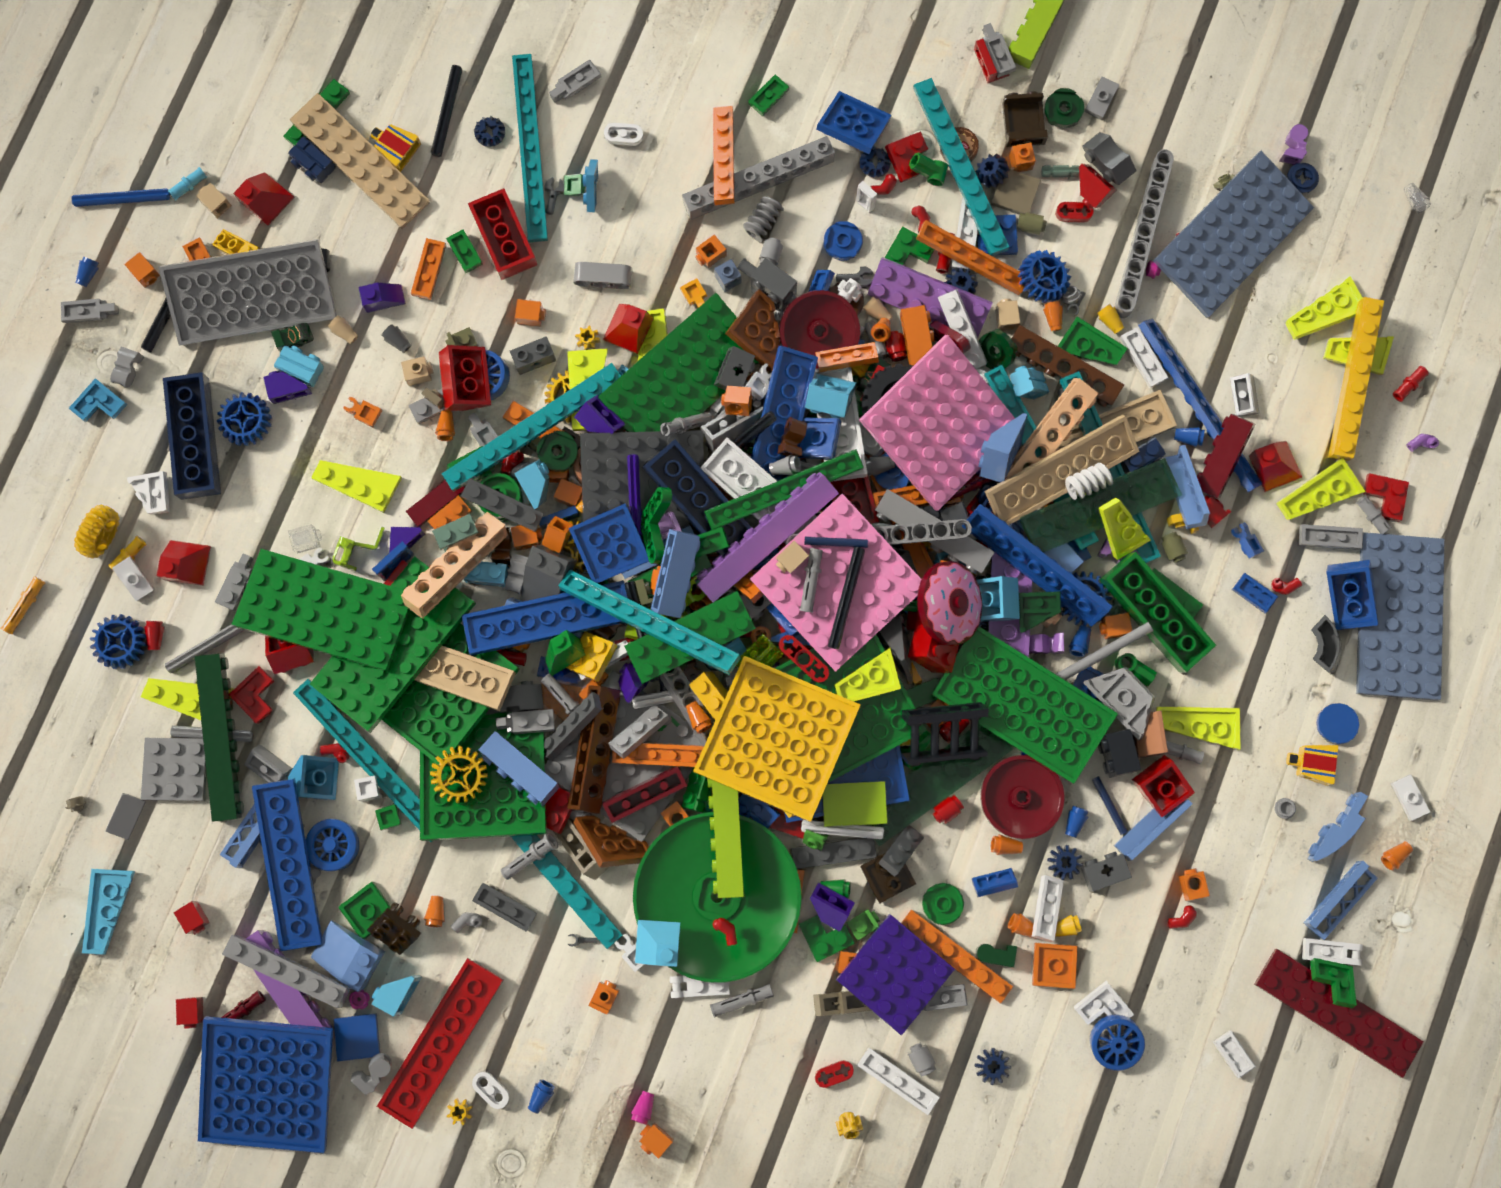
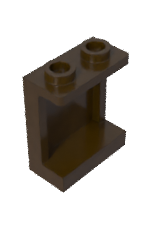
M1031 91L1027 94L1009 93L1004 96L1002 107L1006 147L1032 143V146L1046 144L1048 132L1045 130L1043 93Z

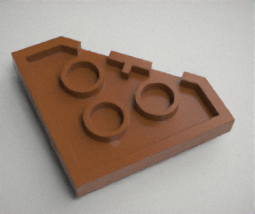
M759 289L754 293L725 334L743 350L755 355L754 359L762 366L768 364L766 370L771 373L778 346H780V332L778 322L775 321L774 302Z
M594 815L575 818L573 823L600 868L640 864L645 852L649 848L646 841H636L627 836L626 831L614 825L609 827L601 823V819Z

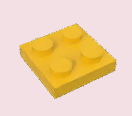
M584 631L580 640L585 656L566 668L599 682L618 645Z

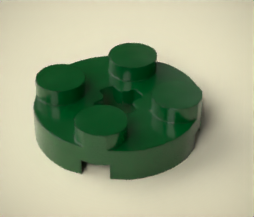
M1060 88L1049 95L1044 106V112L1050 125L1069 128L1078 124L1084 113V101L1076 94L1077 92L1069 88ZM1062 104H1065L1069 110L1063 112L1060 110V107H1062Z
M995 329L989 331L979 339L987 360L985 366L989 369H994L1000 365L1005 369L1014 362L1018 347L1009 335L1002 330ZM994 346L999 349L1000 353H995L996 349L994 348Z
M553 431V433L546 434L540 439L537 446V454L541 463L544 462L548 470L566 472L577 460L578 447L570 434L564 431ZM561 447L563 453L554 456L555 453L552 450Z

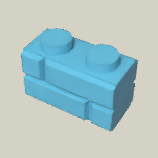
M292 345L291 348L284 346L274 364L276 370L314 387L324 369L320 362L321 359L313 354H309V356L302 354L303 351Z
M1021 366L1016 368L1015 372L1010 375L1012 385H1015L1013 387L1015 395L1018 397L1034 400L1049 393L1047 383H1044L1046 380L1043 372L1037 371L1035 368Z
M481 561L463 580L468 584L505 587L509 567L507 564L498 563L496 565V563Z

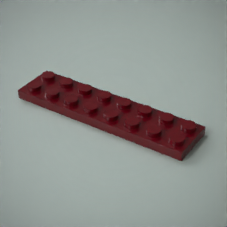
M1274 949L1254 983L1258 988L1400 1078L1405 1076L1424 1042L1357 999V1005L1354 1008L1334 1005L1331 985L1312 981L1310 969L1278 949Z

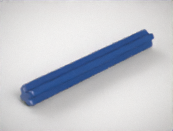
M167 188L80 194L73 195L71 199L72 204L75 207L162 201L169 200L170 194Z

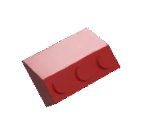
M447 345L439 352L444 410L466 411L490 406L491 397L485 347Z

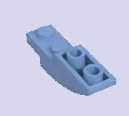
M1357 792L1348 797L1346 801L1348 806L1336 818L1337 825L1330 823L1320 829L1318 833L1320 838L1317 843L1311 845L1308 851L1310 855L1307 860L1312 862L1323 859L1337 851L1353 837L1366 819L1359 815L1362 806L1368 798L1366 794Z

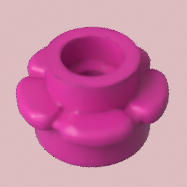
M1149 260L1146 266V276L1154 279L1160 275L1161 269L1153 261Z
M361 990L360 992L355 991L350 994L349 1001L353 1009L362 1010L368 1006L370 996L367 992Z

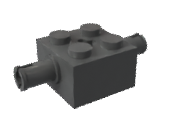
M745 258L739 263L737 269L751 278L752 293L754 294L760 289L774 302L775 310L783 311L787 305L797 298L795 296L797 294V281L765 258L758 268Z

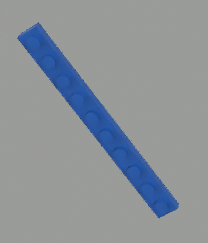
M1154 319L1143 321L1138 326L1145 339L1151 344L1152 351L1159 356L1163 362L1164 369L1171 374L1174 384L1184 394L1185 401L1192 406L1196 412L1197 419L1204 424L1207 434L1214 440L1217 435H1221L1224 429L1221 427V420ZM1242 453L1233 472L1239 477L1242 487L1250 492L1261 486L1262 482Z

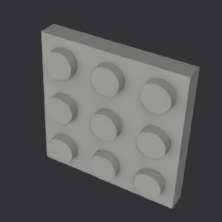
M145 738L141 800L205 801L207 772L203 739Z

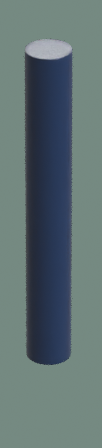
M805 536L804 545L868 548V539Z
M1100 777L1092 779L1120 835L1127 833L1128 830Z

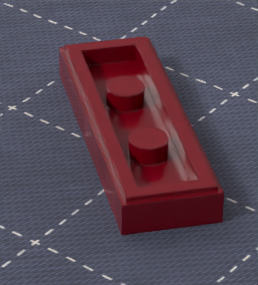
M445 480L406 510V513L418 527H421L458 495H462L464 487L462 486L453 492Z

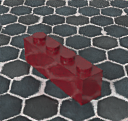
M1235 414L1225 417L1221 425L1224 429L1221 435L1215 437L1212 444L1215 448L1212 454L1208 453L1203 464L1206 466L1203 473L1199 472L1197 475L1202 492L1215 498H1221L1255 428V423Z
M674 766L603 801L602 805L611 823L686 787L687 783L679 766Z

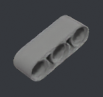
M576 262L573 283L584 287L629 289L631 287L632 267L624 264Z

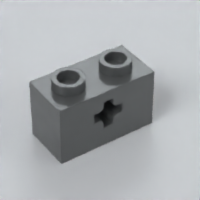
M547 336L510 350L519 375L556 361Z
M735 346L730 347L714 386L725 391L727 386L745 387L748 383L746 380L747 375L753 371L755 362H753L755 355ZM736 367H737V372L739 373L738 375H735L736 371L733 370V369L736 368Z
M1115 851L1104 855L1105 859L1098 862L1097 858L1085 862L1086 866L1082 867L1081 871L1089 892L1132 878L1124 854L1117 855ZM1104 867H1109L1110 871L1107 872V875L1101 873V870H1103Z

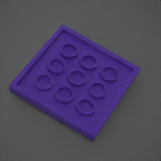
M889 914L836 980L902 1036L955 969Z

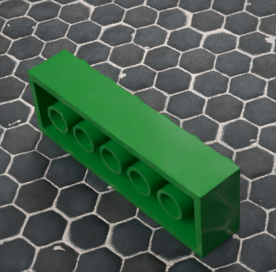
M1137 552L1129 553L1100 579L1101 583L1125 611L1129 613L1139 627L1149 622L1153 631L1147 634V636L1178 672H1188L1216 646Z
M738 591L674 621L720 645H724L756 629ZM649 634L624 645L642 684L695 659Z

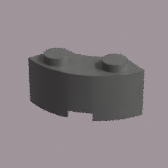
M1099 132L1082 146L1085 151L1084 156L1089 163H1093L1109 183L1113 182L1120 185L1137 171L1130 155L1123 152L1117 146L1111 135Z
M1324 615L1311 629L1318 643L1317 652L1313 660L1332 675L1341 658L1342 644L1338 630L1331 620Z
M522 681L521 685L510 686L500 711L490 708L485 715L544 709L542 684H533V681Z

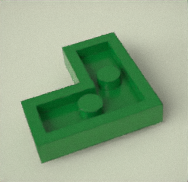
M902 226L885 258L904 265L909 255H912L928 263L935 249L916 239L918 234Z
M818 915L799 923V927L816 962L854 944L846 925H843L840 932L835 929L826 934Z
M1313 958L1310 961L1312 981L1331 985L1334 1005L1354 1008L1357 1003L1353 966Z

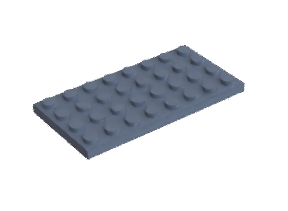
M1261 150L1164 248L1153 262L1206 318L1210 317L1314 207Z
M1363 532L1360 561L1370 560L1378 625L1358 628L1356 694L1441 700L1444 539Z

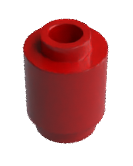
M891 331L889 339L885 341L889 354L888 357L891 358L892 362L902 361L907 358L904 335L899 333V331Z
M955 795L952 797L948 796L933 808L935 812L932 815L939 824L943 822L946 825L961 813L964 806Z

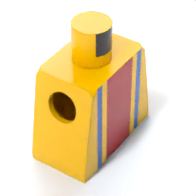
M392 124L388 125L385 131L375 127L370 135L371 138L377 141L374 147L400 172L421 145L417 135Z
M1339 745L1301 746L1298 754H1287L1286 764L1297 766L1296 775L1325 786L1334 785Z

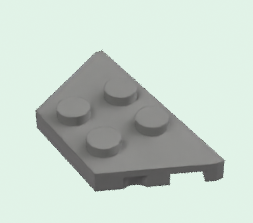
M1127 667L1083 682L1105 706L1118 713L1116 718L1127 729H1131V733L1138 740L1143 738L1155 696Z

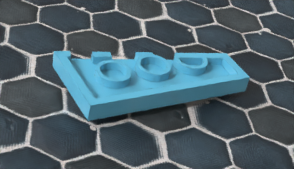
M91 869L82 953L106 954L135 871Z

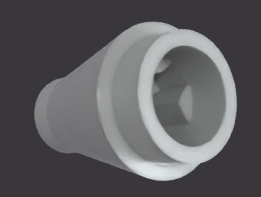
M789 455L774 463H770L769 470L772 475H794L801 471V462L798 456Z

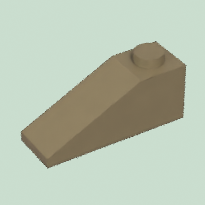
M570 818L561 835L554 832L583 875L596 880L609 868L599 867Z

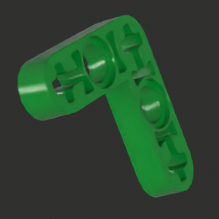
M658 487L641 514V532L648 560L651 564H661L665 550L658 523L672 501V491L666 487Z

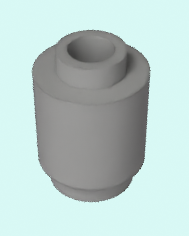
M769 238V240L764 241L759 257L760 264L766 258L773 264L778 265L783 249L780 240Z
M920 1042L910 1047L911 1051L908 1053V1056L916 1072H919L921 1077L936 1070L934 1066L935 1061L926 1044L922 1045Z

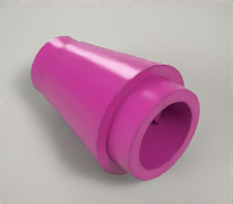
M642 1091L631 1112V1120L645 1125L648 1124V1120H651L654 1094Z

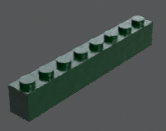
M222 653L194 656L212 822L242 818L244 805L240 801L239 795L242 792L241 781H238L237 772L240 771V765L235 757V752H237L238 748L236 739H233L235 721L231 719L233 701L229 698L228 691L231 690L230 678H227L226 672L229 669L228 658Z

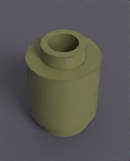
M1025 212V214L1020 213L1017 229H1021V232L1040 235V232H1045L1047 221L1044 220L1042 215Z
M1172 532L1161 538L1163 541L1161 544L1169 561L1173 560L1174 563L1186 559L1185 555L1188 554V551L1177 532Z

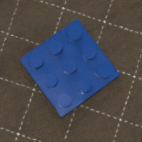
M839 91L818 122L816 130L870 154L892 115Z
M626 503L569 528L591 580L596 583L649 561L646 548Z

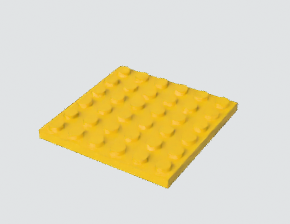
M744 656L693 772L811 822L861 705Z

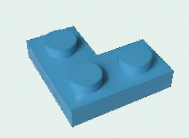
M590 159L589 166H585V174H583V186H586V193L583 194V205H587V212H595L597 205L598 160Z
M95 378L69 409L84 422H87L98 408L115 419L127 404Z

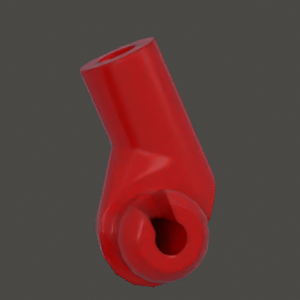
M887 174L881 185H873L871 189L877 195L889 194L896 186L897 179L893 174Z
M920 205L913 207L911 211L912 215L920 220L918 233L925 220L930 222V216L925 207Z
M516 452L503 460L500 473L510 476L511 469L523 462V453Z
M1275 578L1271 584L1273 591L1288 595L1302 586L1298 578L1293 579L1289 583L1280 581V578Z
M339 743L320 746L322 756L333 754L340 763H345L349 759V753Z
M1187 905L1184 907V913L1180 918H1168L1169 929L1189 927L1197 916L1195 908Z
M725 918L715 919L713 921V928L726 934L727 946L736 945L737 937L734 924Z

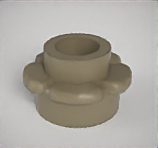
M83 796L74 797L66 800L67 807L65 808L71 809V812H76L84 809L83 805L86 804V801H84Z

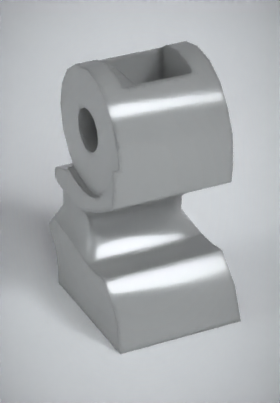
M121 346L117 352L118 358L114 362L116 367L111 373L110 380L114 384L117 383L128 388L136 376L133 364L135 362L140 363L144 356Z
M512 554L505 591L510 590L521 594L528 557Z
M385 1053L373 1056L369 1062L370 1076L366 1075L363 1071H356L352 1073L351 1082L365 1095L374 1092L381 1081V1077L389 1074L391 1058Z

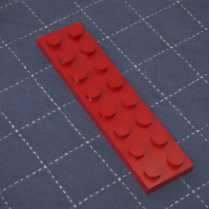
M470 958L466 959L376 1107L411 1129L415 1127L504 981L502 978Z

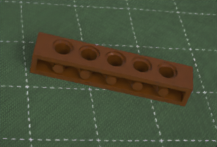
M1021 325L1018 326L1011 338L1018 347L1016 357L1019 358L1020 355L1025 357L1028 364L1035 368L1039 365L1045 369L1043 371L1045 374L1053 378L1055 375L1064 378L1079 371L1087 375L1085 383L1094 389V384L1097 382L1103 383L1105 386L1104 392L1099 393L1095 398L1097 399L1096 403L1105 408L1107 405L1110 407L1113 405L1125 385ZM1026 343H1033L1035 351L1027 353L1024 350ZM1045 352L1050 353L1053 357V360L1049 363H1045L1041 359V355ZM1062 362L1068 363L1070 371L1062 373L1059 370V364Z
M589 685L587 697L592 692L599 694L602 710L580 733L567 809L600 814L611 751L609 742L613 740L621 690Z

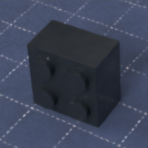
M1131 729L1104 735L1098 745V750L1104 756L1103 769L1105 774L1109 775V778L1141 770Z

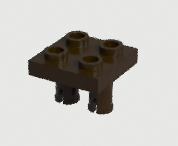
M886 853L860 866L879 904L916 885L906 863L895 877L879 864Z
M395 902L369 926L367 931L375 939L387 945L391 951L401 955L420 936L421 932L416 929L420 924V920L417 918L413 922L416 916L410 915L405 921L400 917L404 908L400 906L396 910L399 904Z

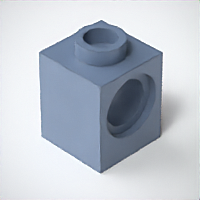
M732 259L714 268L715 277L724 293L742 283L741 274Z

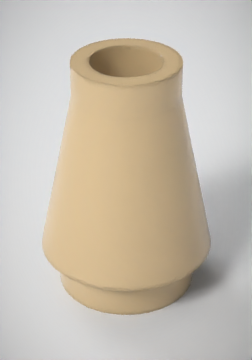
M874 296L863 307L866 314L878 321L881 318H887L888 320L892 318V315L879 298L876 299Z
M338 315L328 325L331 329L330 332L344 339L349 344L354 343L358 338V335L344 317L341 318Z

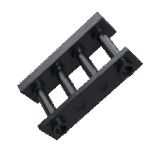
M982 702L902 710V719L911 726V752L902 753V758L908 765L919 766L921 763L965 758L977 760L980 757L988 756V752L979 745V720L982 717H988L989 709ZM962 719L971 720L970 746L959 747V722ZM943 721L951 722L950 748L939 749V724ZM923 723L931 724V750L919 751V726Z

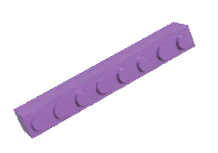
M822 473L810 475L804 486L794 489L788 500L779 502L775 506L776 510L773 513L763 516L759 520L760 524L754 529H748L744 533L742 540L732 543L728 547L727 553L723 556H717L712 561V566L707 570H701L696 575L697 579L694 581L712 602H715L839 494Z

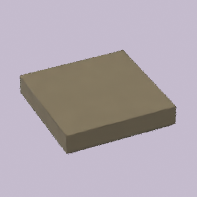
M1010 169L1007 173L1008 178L1003 179V184L998 183L991 205L1017 214L1030 213L1041 179Z

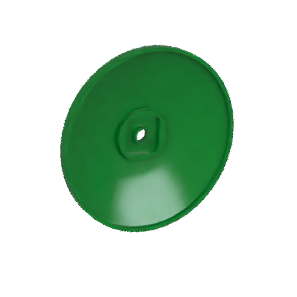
M714 812L701 813L671 825L653 841L645 852L634 880V914L637 925L638 920L680 922L678 966H668L669 968L698 981L730 982L743 979L762 970L787 946L795 931L800 915V879L795 863L783 843L765 826L750 818L739 815L744 897L723 898L721 902H714L711 899V894L713 892V881H717V872L712 873V860H716V851H711V838H715V831L710 830V817H714ZM725 918L734 924L737 937L736 945L727 946L726 934L713 928V921L715 919Z

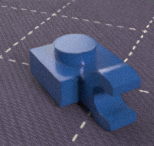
M1245 522L1239 525L1242 532H1239L1237 527L1231 529L1232 535L1241 539L1239 541L1241 549L1249 559L1264 552L1255 534L1251 535L1249 527Z

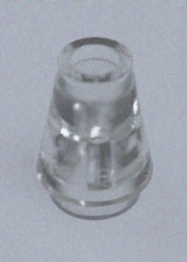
M1414 183L1404 188L1413 211L1421 213L1430 207V198Z

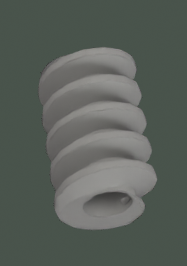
M762 197L761 203L757 204V209H754L752 215L748 217V222L743 224L745 231L758 242L763 241L759 236L760 234L763 236L767 235L764 228L771 230L769 222L773 224L776 222L773 216L780 217V213L777 210L784 211L783 206L779 202L769 197Z

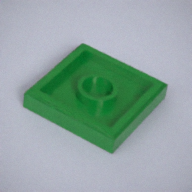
M373 881L338 906L347 921L362 939H366L371 935L367 931L369 926L387 908L391 907Z

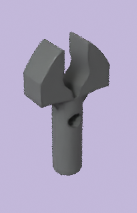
M553 177L545 183L544 187L545 191L550 194L546 213L549 215L554 213L557 196L564 194V183L561 179L559 180V186L553 190Z
M863 266L860 267L859 272L854 274H837L836 281L841 282L845 280L847 282L849 279H853L862 288H867L871 285L873 279L866 280L863 276L873 275V271Z

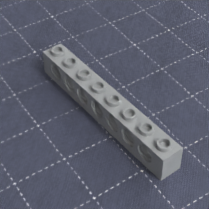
M828 136L734 173L735 202L833 163L835 151ZM714 182L682 194L683 204L690 220L730 205H715Z

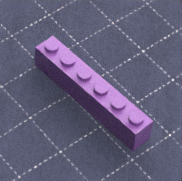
M257 930L246 938L284 956L279 948L276 949L272 944L273 938L267 931ZM254 970L290 1024L332 1028L329 1020L320 1015L318 1004L314 1000L311 1001L307 994Z

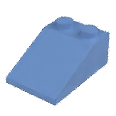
M1023 413L991 433L988 441H984L981 449L984 455L981 456L978 466L981 468V477L997 482H1002L1006 479L1022 444L1027 414Z
M331 920L322 936V944L316 946L311 958L341 983L360 992L366 988L385 951Z

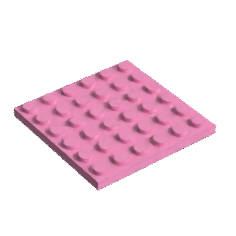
M945 335L859 421L931 507L938 511L980 469L978 466L981 456L984 455L981 452L984 441H988L991 433L1006 425L1015 417L949 335Z
M843 494L750 578L835 672L918 596L922 580ZM805 536L868 539V548H863L865 549V554L839 649L829 648L828 643L855 547L804 545ZM794 540L808 555L810 548L823 550L820 564L822 571L818 576L813 613L799 611L806 571L804 570L808 565L809 556L791 574L788 571L783 573L776 565L778 562L776 557Z

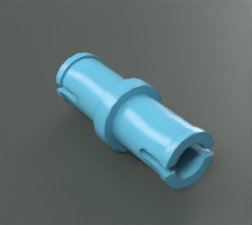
M198 167L186 178L183 176L181 178L182 181L169 189L168 192L176 201L187 191H192L193 187L203 179H206L207 176Z

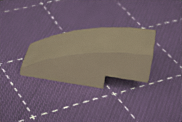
M850 991L813 995L815 1016L872 1011Z

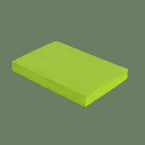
M885 781L827 784L822 795L824 827L887 824Z

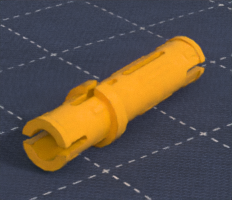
M35 576L33 577L25 592L22 591L20 594V600L0 629L13 635V632L31 604L36 602V596L43 585H45L43 580Z

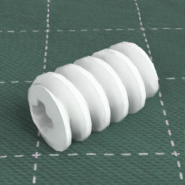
M1097 463L1094 466L1088 467L1087 470L1084 469L1080 473L1077 472L1073 476H1068L1065 480L1067 491L1074 500L1077 499V495L1082 499L1085 497V493L1089 496L1092 494V490L1098 492L1099 486L1102 489L1106 488V483L1109 486L1113 484L1109 469L1102 463Z

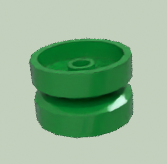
M490 474L480 482L521 503L524 501L519 486L507 474ZM479 506L484 514L488 512L501 522L510 521Z

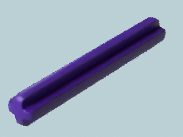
M630 454L627 456L629 511L641 535L639 456L637 454Z

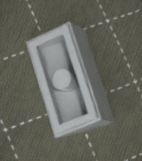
M1247 373L1231 377L1230 381L1236 415L1259 414L1254 376Z
M262 745L253 748L244 763L245 766L268 783L284 780L292 769Z
M122 793L106 828V832L129 840L146 801Z

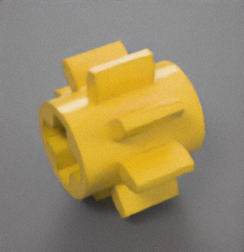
M590 325L586 329L580 327V334L575 335V338L580 340L577 342V346H583L585 350L590 348L596 349L595 344L600 343V338L596 337L599 334L598 330L592 331ZM587 336H591V338H589L588 341L584 340L587 339Z
M458 1098L454 1100L455 1106H447L451 1111L446 1117H452L453 1125L457 1121L464 1125L466 1123L465 1118L471 1119L473 1117L469 1114V1110L473 1106L468 1107L466 1104L467 1099L460 1103ZM458 1106L459 1109H464L462 1117L460 1114L456 1115L455 1113L458 1110Z
M852 1112L841 1114L839 1117L840 1121L835 1122L839 1136L844 1135L846 1139L858 1137L860 1134L859 1130H863L860 1116H855Z

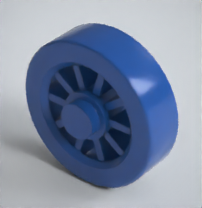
M486 350L489 384L494 386L490 390L492 401L501 396L506 390L510 380V371L502 357ZM494 379H499L497 384L493 382Z
M325 819L318 822L310 829L306 836L309 861L315 867L324 871H340L347 868L353 863L359 852L357 832L350 824L342 820ZM331 828L330 836L325 829ZM336 829L340 830V832H339V834H338L337 836H336ZM320 832L325 837L324 840L316 838ZM345 835L347 839L341 841L340 839ZM315 841L321 842L322 846L314 848ZM348 843L347 849L343 848L342 844ZM320 850H324V852L322 853V855H321L320 857H318V855L316 854V852H317V851H320ZM340 850L345 851L343 857L339 852ZM329 854V861H324L325 857ZM334 854L339 860L334 861Z
M1109 1015L1099 1020L1093 1027L1090 1034V1047L1096 1060L1102 1066L1110 1070L1121 1071L1129 1069L1139 1062L1145 1050V1039L1139 1026L1132 1019L1123 1015ZM1116 1025V1032H1112L1109 1027ZM1121 1025H1123V1026L1126 1027V1028L1122 1031V1033H1121ZM1107 1029L1110 1035L1107 1036L1101 1033ZM1099 1039L1104 1040L1106 1042L1099 1043Z

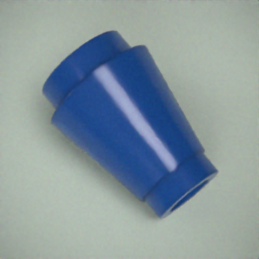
M83 256L82 261L79 260L75 283L87 287L99 269L97 267L99 262Z
M1200 427L1176 428L1174 440L1197 447V445L1202 446L1205 430H1201Z
M1083 625L1079 627L1069 644V652L1072 655L1085 657V654L1088 653L1091 628Z
M1073 805L1072 809L1068 812L1065 834L1077 838L1088 819L1087 814L1089 811Z
M542 1079L535 1083L528 1109L539 1114L540 1110L553 1096L555 1087Z

